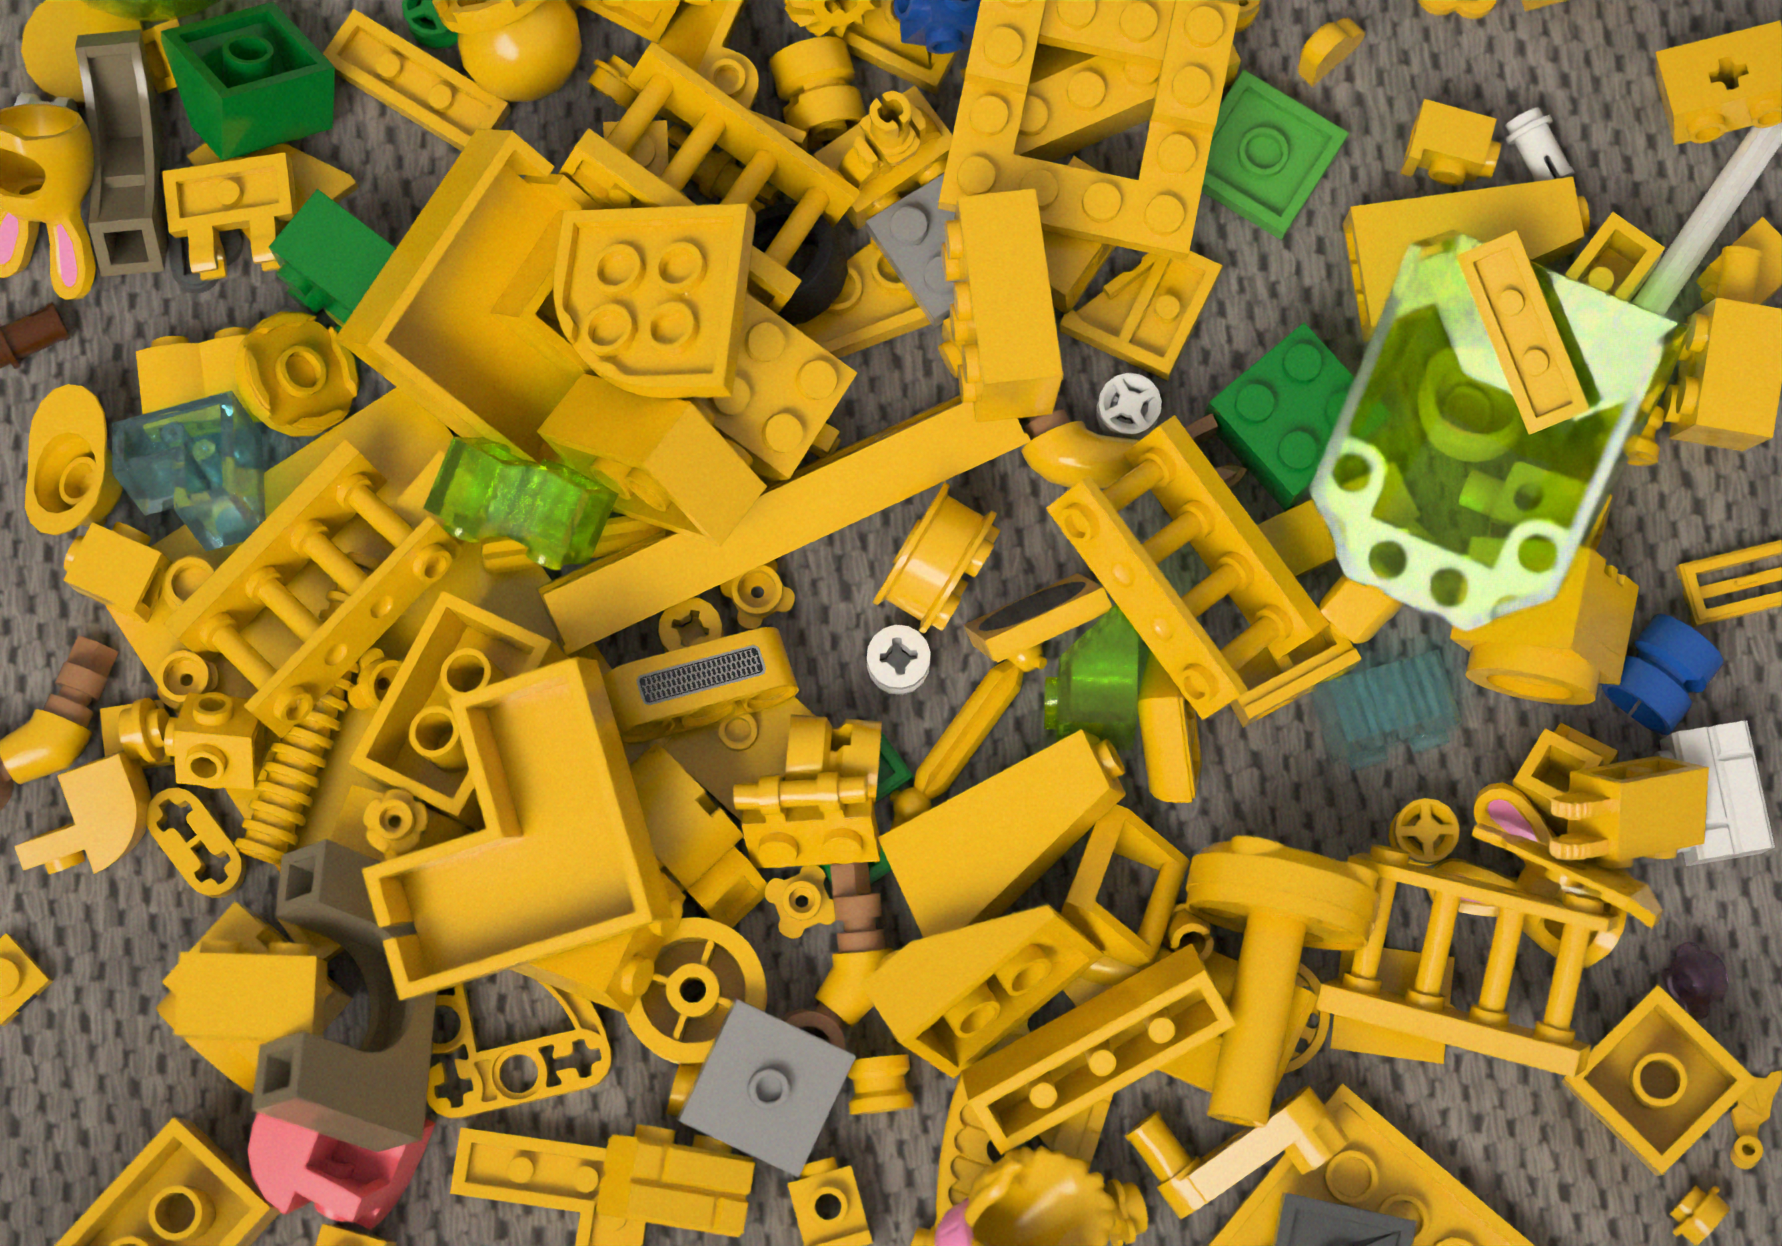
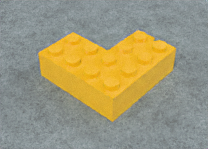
M477 129L335 339L519 483L557 494L573 469L536 431L583 373L597 377L600 376L585 363L572 344L535 314L553 288L563 211L599 210L603 208L565 175L550 174L554 166L515 132L510 130ZM519 175H526V176H525V178L523 179V178H521Z
M570 658L449 698L487 829L362 869L378 927L405 925L414 922L417 934L394 937L383 941L399 1000L431 994L674 918L598 661L594 659Z

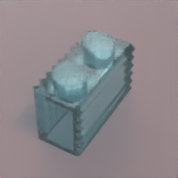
M1433 650L1415 657H1409L1341 678L1316 684L1310 692L1332 766L1349 761L1351 771H1359L1382 764L1389 760L1386 750L1410 744L1413 754L1447 745L1450 743L1447 733L1454 731L1462 724L1439 650Z

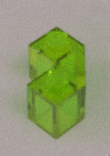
M453 437L423 508L445 520L442 528L446 532L472 543H478L480 537L508 536L528 547L525 555L530 560L554 570H561L563 565L586 564L590 562L619 495L617 492L566 465L543 458L541 464L530 460H523L511 454V449L508 445L485 437Z

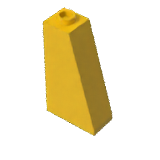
M1558 178L1351 206L1343 222L1363 342L1378 340L1472 298L1456 255L1518 230L1534 270L1573 253L1584 238V233L1589 231L1590 226L1588 204L1584 196H1577L1574 178Z
M1081 729L877 837L923 938L997 919L1126 795L1118 779L1119 776L1125 774V768L1115 747L1107 738L1100 741L1099 737Z

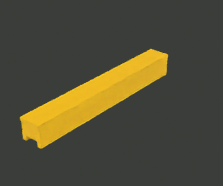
M958 395L802 466L794 471L790 479L765 483L767 488L721 547L664 529L536 589L558 635L556 641L562 651L568 655L1031 442L1028 433L1023 432L1018 418L976 423L973 402L962 403L961 395Z

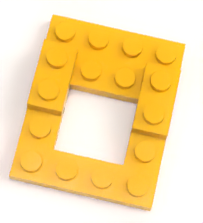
M981 0L938 201V209L955 212L959 196L1036 188L1042 231L1187 260L1212 136L1217 123L1240 9V0ZM1037 43L1160 68L1138 180L1014 155Z

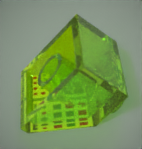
M1117 604L1059 656L1058 677L1045 676L1044 729L1057 730V742L1083 729L1099 737L1100 741L1107 738L1116 750H1133L1137 725L1138 632Z

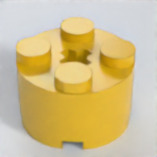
M655 742L629 765V769L659 870L683 892L685 889L688 890L744 835L721 808L716 810V805L691 775L662 746Z

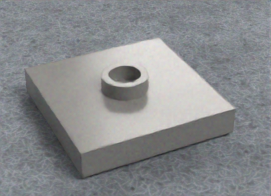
M734 998L677 1119L694 1129L799 1178L856 1056Z

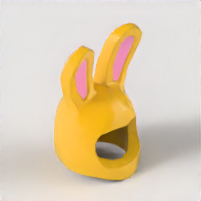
M22 104L0 110V277L17 275L27 267L38 236L40 222H44L47 226L50 242V276L53 289L59 297L65 300H77L84 298L91 290L96 271L90 238L81 217V204L92 184L94 150L91 134L79 113L67 107L51 104Z
M1503 782L1493 783L1478 792L1473 807V814L1478 824L1483 823L1505 833L1523 836L1546 846L1550 845L1551 838H1555L1556 835L1525 794L1514 786ZM1520 855L1517 856L1524 861L1525 866L1517 878L1463 859L1455 858L1443 860L1433 868L1563 901L1565 891L1586 894L1601 899V892L1587 885H1583L1582 889H1574L1550 880L1544 875L1546 867ZM1593 857L1583 859L1593 863ZM1607 868L1633 878L1630 872L1624 868ZM1427 889V892L1431 900L1433 901L1435 891ZM1462 897L1458 909L1459 913L1497 917L1499 911L1498 906ZM1606 901L1604 902L1603 911L1620 915L1618 927L1608 933L1591 930L1583 968L1588 969L1604 958L1618 943L1625 928L1626 910ZM1526 913L1522 930L1542 949L1557 958L1565 923Z

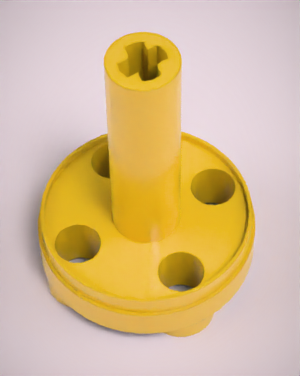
M1234 836L1231 838V841L1214 843L1208 848H1203L1202 852L1192 858L1186 884V891L1188 892L1185 905L1186 910L1208 923L1244 934L1229 1004V1011L1236 1026L1228 1029L1223 1034L1207 1111L1208 1116L1243 1126L1267 1127L1302 948L1350 951L1360 950L1368 946L1370 932L1375 929L1381 899L1376 891L1379 875L1376 871L1358 864L1337 861L1307 851L1289 848L1271 840L1250 836Z

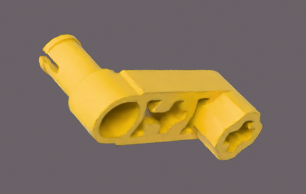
M1309 1085L1297 1090L1271 1108L1266 1128L1246 1126L1202 1158H1199L1198 1155L1192 1158L1189 1156L1163 1121L1162 1115L1158 1110L1141 1120L1124 1135L1160 1182L1156 1185V1188L1179 1219L1195 1212L1283 1150L1303 1175L1325 1163L1350 1140Z

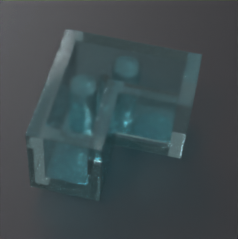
M232 390L112 423V474L145 516L174 508L205 551L244 542L266 519L262 433Z

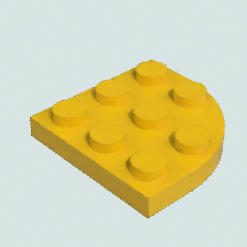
M748 203L563 211L554 270V303L559 323L566 338L593 371L609 383L623 390L643 396L658 398L733 396L756 215Z

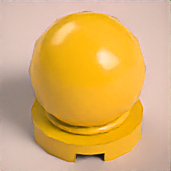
M432 0L442 24L450 31L458 33V46L464 69L478 86L488 93L509 102L539 101L560 90L578 65L582 43L577 15L566 0Z

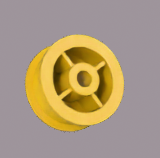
M946 482L939 489L923 517L915 523L892 562L894 563L893 567L872 601L873 604L878 606L881 602L887 600L921 621L919 631L923 634L927 632L931 625L941 631L945 628L962 599L961 595L969 583L962 579L961 576L964 572L974 578L977 576L995 545L994 542L1001 531L992 525L997 515L995 511L991 510L985 516H982L949 496L950 484Z
M681 918L676 931L665 939L653 964L654 973L648 989L643 995L637 997L629 1015L625 1013L624 1015L636 1037L653 1053L672 1063L695 1066L696 1063H704L734 998L764 1012L766 1011L767 982L765 974L754 949L734 929L711 919ZM693 981L705 984L706 993L703 999L696 1003H689L684 1000L683 990L687 984Z

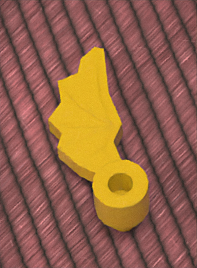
M1782 1070L1771 1072L1766 1078L1754 1077L1757 1081L1736 1101V1107L1730 1112L1734 1129L1739 1136L1731 1148L1730 1158L1738 1168L1751 1169L1755 1167L1763 1155V1145L1757 1136L1759 1126L1770 1118L1773 1098L1782 1082Z

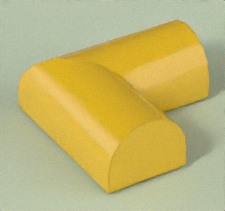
M1149 648L1137 699L1149 791L1155 798L1164 802L1192 803L1193 798H1196L1202 768L1196 711Z

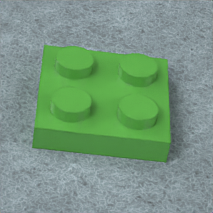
M1243 69L1220 104L1201 192L1282 241L1345 144L1349 132Z

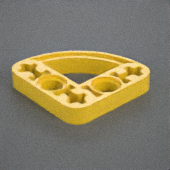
M536 980L557 999L568 1014L576 1030L479 1052L465 983L454 986V996L436 995L435 1009L444 1006L453 1008L460 1018V1030L458 1035L448 1043L437 1044L432 1042V1054H451L466 1046L468 1059L454 1060L458 1076L463 1080H472L473 1091L463 1094L464 1105L454 1108L451 1099L439 1098L438 1087L447 1084L448 1080L445 1063L440 1062L432 1068L429 1065L426 1097L429 1106L437 1114L451 1119L466 1118L590 1089L601 1084L609 1076L613 1066V1052L604 1024L591 1000ZM578 1041H585L590 1050H600L601 1061L592 1064L591 1076L581 1078V1074L576 1068L559 1070L556 1073L562 1083L558 1086L548 1087L549 1066L541 1053L542 1048L554 1046L553 1059L555 1060L575 1054L574 1043ZM516 1055L530 1057L538 1069V1078L535 1085L523 1093L509 1091L501 1079V1071L504 1064Z

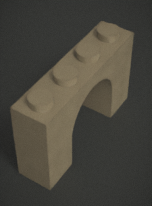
M325 839L282 855L275 917L334 940L353 957L364 976L369 992L371 1009L369 1028L358 1050L306 1031L261 1044L259 1046L252 1111L374 1152H381L423 1139L437 992L399 1000L383 941L394 937L417 934L415 924L412 922L405 925L379 928L362 869L383 862Z

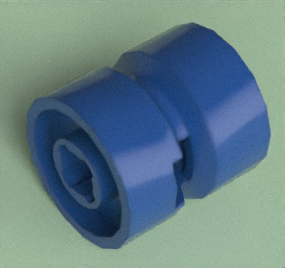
M1660 613L1653 616L1634 641L1639 652L1637 656L1625 657L1620 685L1602 684V690L1613 704L1627 714L1638 700L1642 701L1631 717L1655 733L1670 735L1692 706L1688 693L1703 692L1722 667L1724 659L1717 648L1697 630L1672 616Z

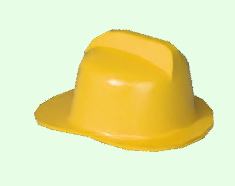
M66 384L53 389L40 402L32 419L28 444V478L25 488V510L29 522L38 531L57 536L72 531L78 525L90 527L91 522L103 527L107 516L120 501L125 486V472L119 457L107 448L105 412L97 396L84 386Z

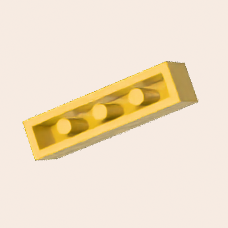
M1191 943L963 1069L961 1074L969 1103L1000 1155L1236 1026V1023L1221 993Z

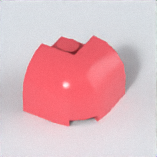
M257 1113L252 1126L248 1147L252 1177L264 1198L284 1215L313 1201L315 1202V1209L330 1219L356 1222L372 1230L388 1215L408 1186L424 1154L436 1123L427 1118L425 1119L423 1139L421 1141L381 1152H374Z

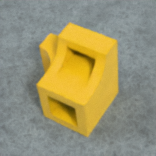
M1560 722L1554 732L1546 728L1543 730L1514 778L1513 786L1525 794L1551 829L1565 835L1567 834L1568 819L1551 814L1553 797L1569 794L1570 771L1617 763L1618 750Z

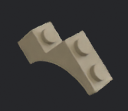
M141 30L78 35L75 51L85 98L88 130L91 134L94 150V171L91 184L88 226L101 277L164 271L169 246L166 206L159 180L165 145L164 129Z

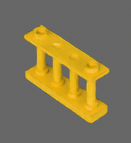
M652 41L627 81L641 90L640 94L607 139H603L588 128L558 174L565 175L604 209L697 206L683 196L681 191L713 145L717 144L746 165L719 205L748 203L750 206L767 181L798 203L765 253L753 245L751 250L746 292L778 314L802 281L788 271L786 266L822 214L830 226L834 228L861 191L846 181L838 170L821 163L696 73L680 56L667 52ZM664 106L694 129L661 176L657 177L631 159L627 154L661 107Z
M1173 415L1124 453L1134 467L1133 470L1103 491L1100 490L1091 476L1088 475L1046 509L1173 679L1183 696L1190 702L1201 719L1204 720L1248 690L1235 671L1266 646L1275 659L1278 660L1315 636L1329 622L1177 417ZM1150 489L1173 521L1140 544L1118 512ZM1187 542H1190L1212 573L1180 597L1157 565ZM1228 594L1251 626L1219 650L1196 618Z
M346 439L308 475L163 624L181 643L203 660L206 659L212 662L222 653L258 689L244 707L280 738H283L294 725L300 723L309 715L313 706L433 582L446 574L452 562L464 551L430 515L414 530L381 500L376 493L388 480ZM356 513L360 514L396 548L370 576L364 573L330 541ZM311 559L351 595L324 623L285 588ZM266 606L305 642L278 671L239 634Z
M1371 844L1370 853L1363 852L1348 857L1349 863L1368 867L1379 874L1376 891L1381 899L1375 929L1370 932L1368 946L1355 950L1351 971H1344L1342 979L1335 978L1321 984L1316 1010L1573 1078L1586 1070L1591 1044L1574 1040L1576 1030L1570 1028L1591 930L1608 933L1618 927L1620 915L1603 911L1604 900L1586 894L1565 891L1563 901L1426 868L1408 863L1409 852L1384 845ZM1397 881L1435 891L1414 988H1407L1406 995L1382 990L1383 980L1377 978ZM1461 897L1499 907L1478 1004H1471L1470 1012L1444 1006L1446 996L1440 994ZM1526 913L1565 923L1543 1021H1536L1534 1029L1509 1023L1510 1013L1505 1011Z

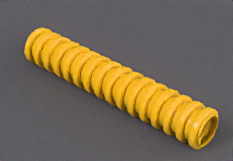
M352 551L344 553L368 576L383 563L379 559ZM333 578L332 580L337 584L335 591H328L325 597L330 602L329 608L322 609L318 616L323 623L351 596ZM356 662L325 693L303 721L294 725L283 738H280L279 742H272L270 751L275 753L273 760L265 761L263 765V770L268 772L265 781L258 780L256 784V789L261 791L258 800L251 799L248 806L254 812L251 819L245 818L241 825L247 831L244 838H237L234 844L235 847L240 849V853L281 866L282 855L288 853L290 845H298L300 838L295 835L297 826H304L307 819L301 814L304 807H311L314 801L308 795L311 788H318L321 782L315 776L318 769L326 768L328 761L322 757L325 750L333 749L334 741L330 739L332 731L340 730L341 722L337 720L339 712H346L348 708L347 702L343 700L349 688L354 685L350 682L352 675H358L361 667L359 663Z

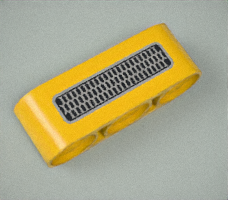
M774 627L753 629L629 662L608 671L602 676L621 742L624 744L647 742L768 709L790 700L799 691L780 632Z

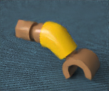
M78 635L67 661L63 663L55 681V684L61 687L58 695L49 694L43 710L35 709L27 723L0 739V811L11 798L14 785L13 780L17 784H23L66 770L81 756L92 736V732L87 727L94 712L88 709L91 700H100L108 682L109 673L119 653L118 651Z
M868 862L830 865L835 920H843L844 932L837 933L839 952L832 953L833 965L815 995V998L820 1002L815 1010L800 1008L788 1012L780 1018L797 1028L805 1026L817 1027L825 1041L844 1050L846 1043L841 1030L843 1025L846 1023L853 1027L874 1006L860 983L875 971L877 964L882 958L893 952V947H886L884 928H876L875 917L882 916L880 893H871Z

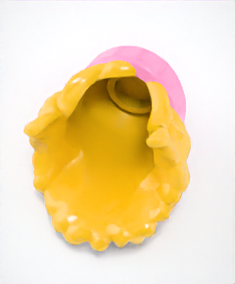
M1042 1145L1034 1150L1026 1146L1020 1149L1013 1148L998 1162L980 1171L971 1187L969 1197L944 1214L937 1226L934 1246H1106L1109 1242L1110 1231L1114 1229L1116 1223L1113 1214L1115 1203L1112 1197L1103 1190V1175L1099 1172L1088 1173L1087 1161L1068 1156L1061 1150L1051 1152Z

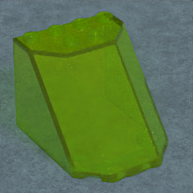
M1452 229L1410 243L1309 492L1318 514L1323 515L1337 549L1334 553L1344 577L1364 586L1370 584L1383 590L1384 595L1425 613L1431 611L1444 617L1445 622L1468 631L1490 623L1494 619L1526 607L1536 606L1558 596L1667 386L1692 327L1531 261L1591 410L1529 435L1456 255L1486 242Z

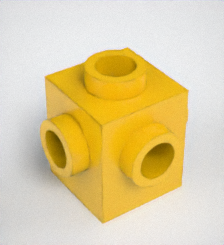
M218 692L187 694L178 718H169L164 739L166 756H172L175 759L176 783L202 785L211 789L224 787L247 790L255 789L268 753L267 726L244 707L250 698L227 696Z

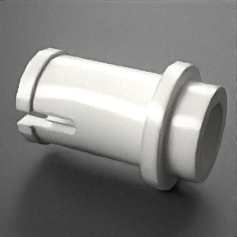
M1539 107L1520 114L1505 125L1510 133L1506 141L1509 145L1516 144L1535 182L1554 179L1545 161L1548 162L1556 179L1569 177L1574 173L1572 166H1569L1548 126L1553 120L1550 115L1543 116Z

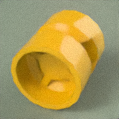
M825 36L799 41L778 51L769 60L778 97L789 102L783 108L785 123L807 132L808 150L823 147L822 141L838 138L860 123L861 119L866 116L860 90L849 85L855 79V72L847 43L842 38Z
M791 714L785 781L817 779L819 772L839 771L841 777L866 776L868 798H872L873 805L875 806L882 721L845 719L839 728L831 726L827 717Z

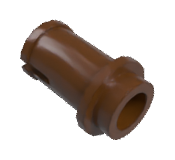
M53 302L4 326L0 324V369L12 364L14 369L21 367L19 360L58 342L71 339Z

